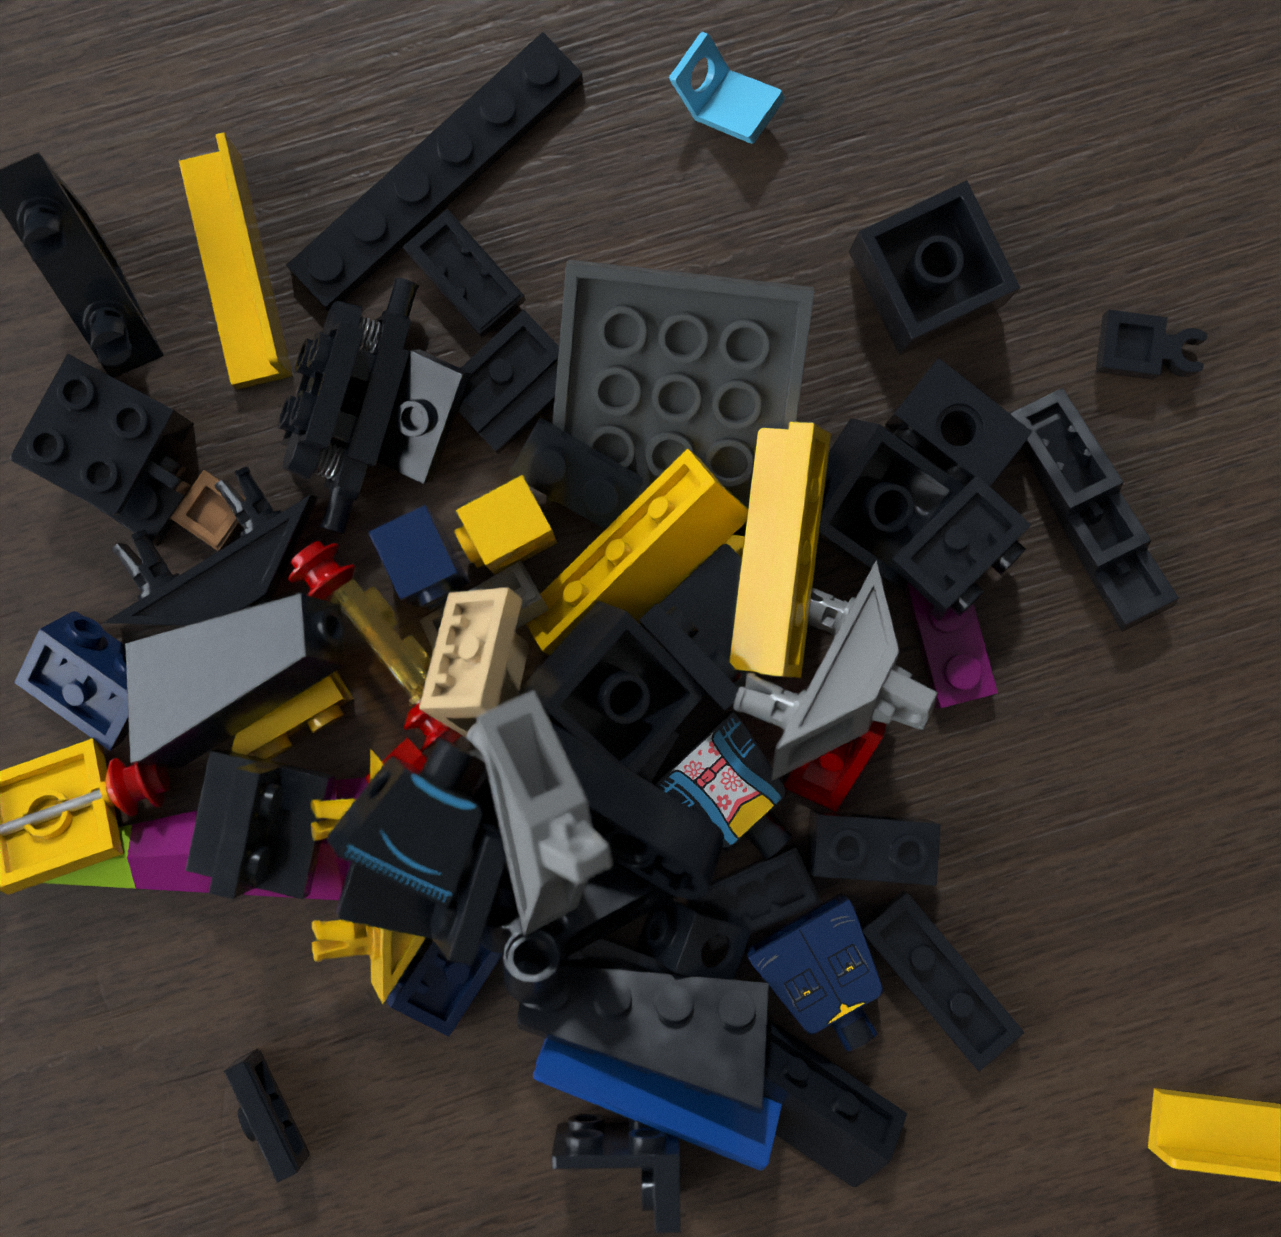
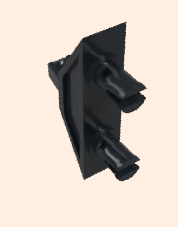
M38 152L0 169V210L107 374L115 378L164 356L109 244L87 208L43 156Z
M243 467L234 471L246 500L228 481L220 480L214 487L221 493L244 529L240 533L241 538L181 575L179 573H171L149 539V534L145 529L131 535L140 558L128 544L117 543L113 546L112 551L119 557L141 594L137 597L139 601L103 623L188 626L272 602L271 595L276 592L318 497L309 495L283 512L281 510L274 511L252 477L249 467Z

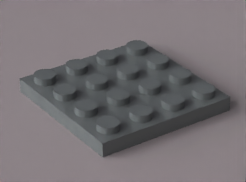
M568 259L565 272L553 425L643 477V485L631 504L688 448L701 459L727 491L749 508L758 431L761 428L789 430V422H796L815 293L814 287ZM548 496L546 497V501L557 502Z

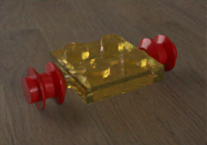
M316 541L300 551L291 560V564L295 569L288 577L289 582L294 583L304 580L310 587L308 596L340 605L341 612L410 699L407 703L413 708L407 714L404 729L406 731L419 728L426 736L420 750L424 752L430 747H434L439 738L455 744L464 737L419 709L431 659L411 634L403 640L398 637L392 629L398 624L394 619L395 613L374 586L363 592L353 579L356 569L354 564L341 567L337 564L334 556L339 549V545L332 543L324 547L320 541Z

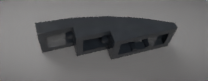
M1063 388L1011 412L1010 414L1033 431L1022 445L1025 454L1061 527L1121 631L1123 632L1174 607L1179 597L1148 551V546L1151 542L1150 537L1120 493L1124 483Z

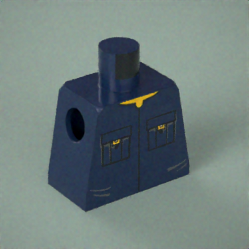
M842 893L745 948V952L754 968L769 983L772 990L809 1035L832 1025L846 1051L863 1046L877 1035V1031L863 1006L878 998L884 991L854 907L850 900Z

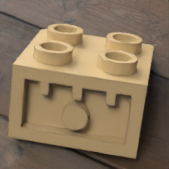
M508 587L448 594L424 686L420 710L467 737L468 731L477 722L476 716L518 698V691L529 651L528 642L515 633L523 598Z

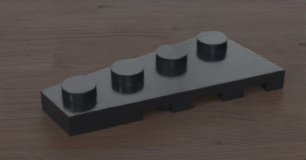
M524 962L523 973L526 975H537L546 970L548 966L545 963ZM560 965L559 985L555 993L548 1000L535 1005L519 1002L517 1015L518 1029L592 1055L597 1053L625 1063V1066L648 1075L651 1072L685 1084V1088L708 1096L713 1094L739 1103V1107L761 1114L763 1106L769 983Z

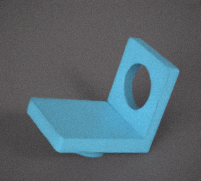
M701 32L669 77V80L695 121L751 144L755 143L785 100L781 89L731 71L710 34ZM706 57L708 62L706 79L698 89L693 90L691 86L693 69L699 60Z

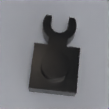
M1109 309L1102 315L1095 372L1154 380L1161 375L1163 364L1174 375L1180 377L1193 376L1203 370L1204 363L1191 362L1185 359L1182 354V345L1198 346L1206 341L1207 333L1197 328H1187L1176 335L1166 334L1168 317Z

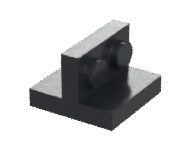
M224 749L211 750L185 871L212 877L209 894L229 899H235L254 888L299 899L306 898L311 894L322 839L318 841L313 840L311 823L326 820V818H316L310 808L311 801L331 799L335 775Z

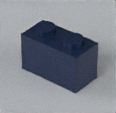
M426 505L369 531V535L400 600L416 608L420 606L421 608L427 607L428 611L431 612L446 605L449 593L459 592L458 588L470 583L441 521Z

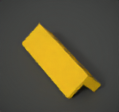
M223 132L216 134L218 152L180 160L179 165L230 383L238 390L292 377L293 373L242 157L227 134Z
M789 422V430L761 428L758 431L729 661L736 670L801 678L831 433L814 423Z
M687 448L540 594L549 610L526 623V626L541 650L550 656L598 601L627 611L639 623L641 617L656 603L660 604L747 522L748 508L727 491L701 459Z
M1154 1088L1148 1148L1172 1168L1281 1182V1104Z

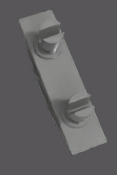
M875 561L857 597H852L849 602L841 601L832 595L812 588L808 625L828 631L835 636L807 691L802 690L800 694H794L780 686L758 678L750 672L746 677L745 688H739L734 702V710L743 711L785 729L784 735L776 748L772 780L867 733L873 720L887 724L894 720L921 730L924 729L935 706L937 692L910 679L912 675L896 665L899 649L877 561Z
M534 690L476 716L477 722L470 728L466 737L469 742L471 741L477 747V749L469 753L487 763L501 828L500 832L502 833L507 856L504 867L510 871L524 936L577 909L588 878L612 866L608 844L591 827L587 800Z

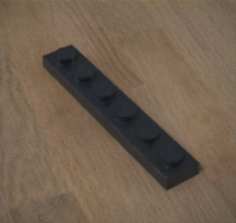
M542 32L286 266L329 312L333 303L337 301L343 302L582 84V72Z

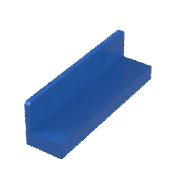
M544 1039L533 1073V1078L536 1081L759 1171L764 1170L768 1165L782 1104L763 1097L762 1111L759 1114L739 1107V1103L710 1094V1096L685 1088V1084L651 1072L649 1075L626 1067L625 1063L597 1053L592 1055L555 1041Z

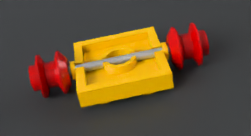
M92 738L1 770L0 891L9 895L122 855L123 850L114 805L128 816H135L138 813L139 801L146 798L153 806H162L164 803V792L170 790V779L166 767L136 763L126 767L121 760L115 758L110 760L107 769L103 746Z

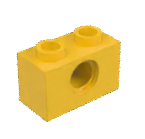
M523 475L456 510L463 526L454 530V533L470 562L475 564L477 569L486 565L494 575L520 560L523 562L557 543L553 531Z

